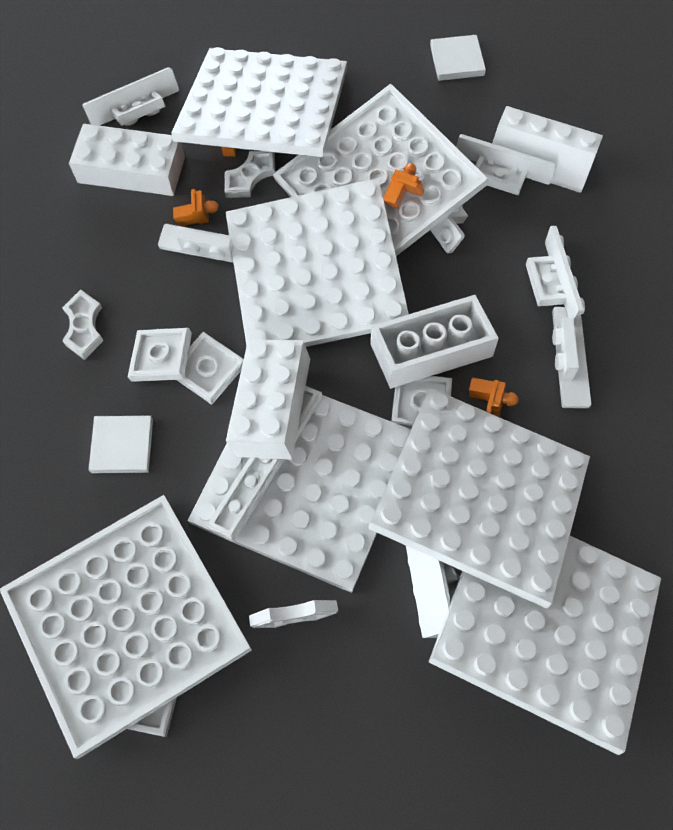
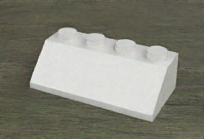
M506 106L492 144L555 163L557 166L551 183L581 193L603 135Z
M406 546L422 637L438 638L462 570Z

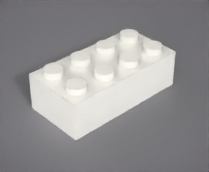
M83 124L69 165L77 183L174 196L185 154L182 142H174L172 135Z
M476 295L371 326V347L390 389L493 357L498 341V336Z
M248 340L226 442L236 457L293 459L310 364V357L303 340Z

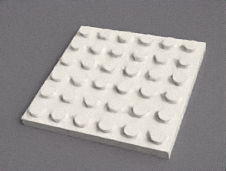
M209 48L172 130L173 141L323 157L345 79L347 61H340L335 58L328 60L317 59L313 56L296 57L290 54L275 55L268 52L254 53L245 50L233 51L224 50L223 48Z
M389 84L330 130L323 157L297 155L273 174L277 183L290 197L379 178L384 198L395 169L404 172L403 169L408 163L415 164L417 170L414 176H418V180L422 181L423 196L405 192L398 209L387 206L384 202L396 256L488 185V178L392 84Z
M379 178L226 212L229 237L233 243L232 256L246 345L248 340H303L305 346L308 347L371 333L372 325L409 315Z
M429 388L368 529L547 609L553 602L590 456Z
M323 395L322 400L296 440L293 459L284 460L233 543L352 593L377 535V532L368 529L411 429ZM226 444L187 520L189 524L224 538L209 530L206 525L249 458L236 457L229 445Z
M164 495L0 588L2 597L75 759L83 757L252 651Z
M569 536L553 602L547 609L462 571L429 663L620 755L626 749L661 578L572 536Z

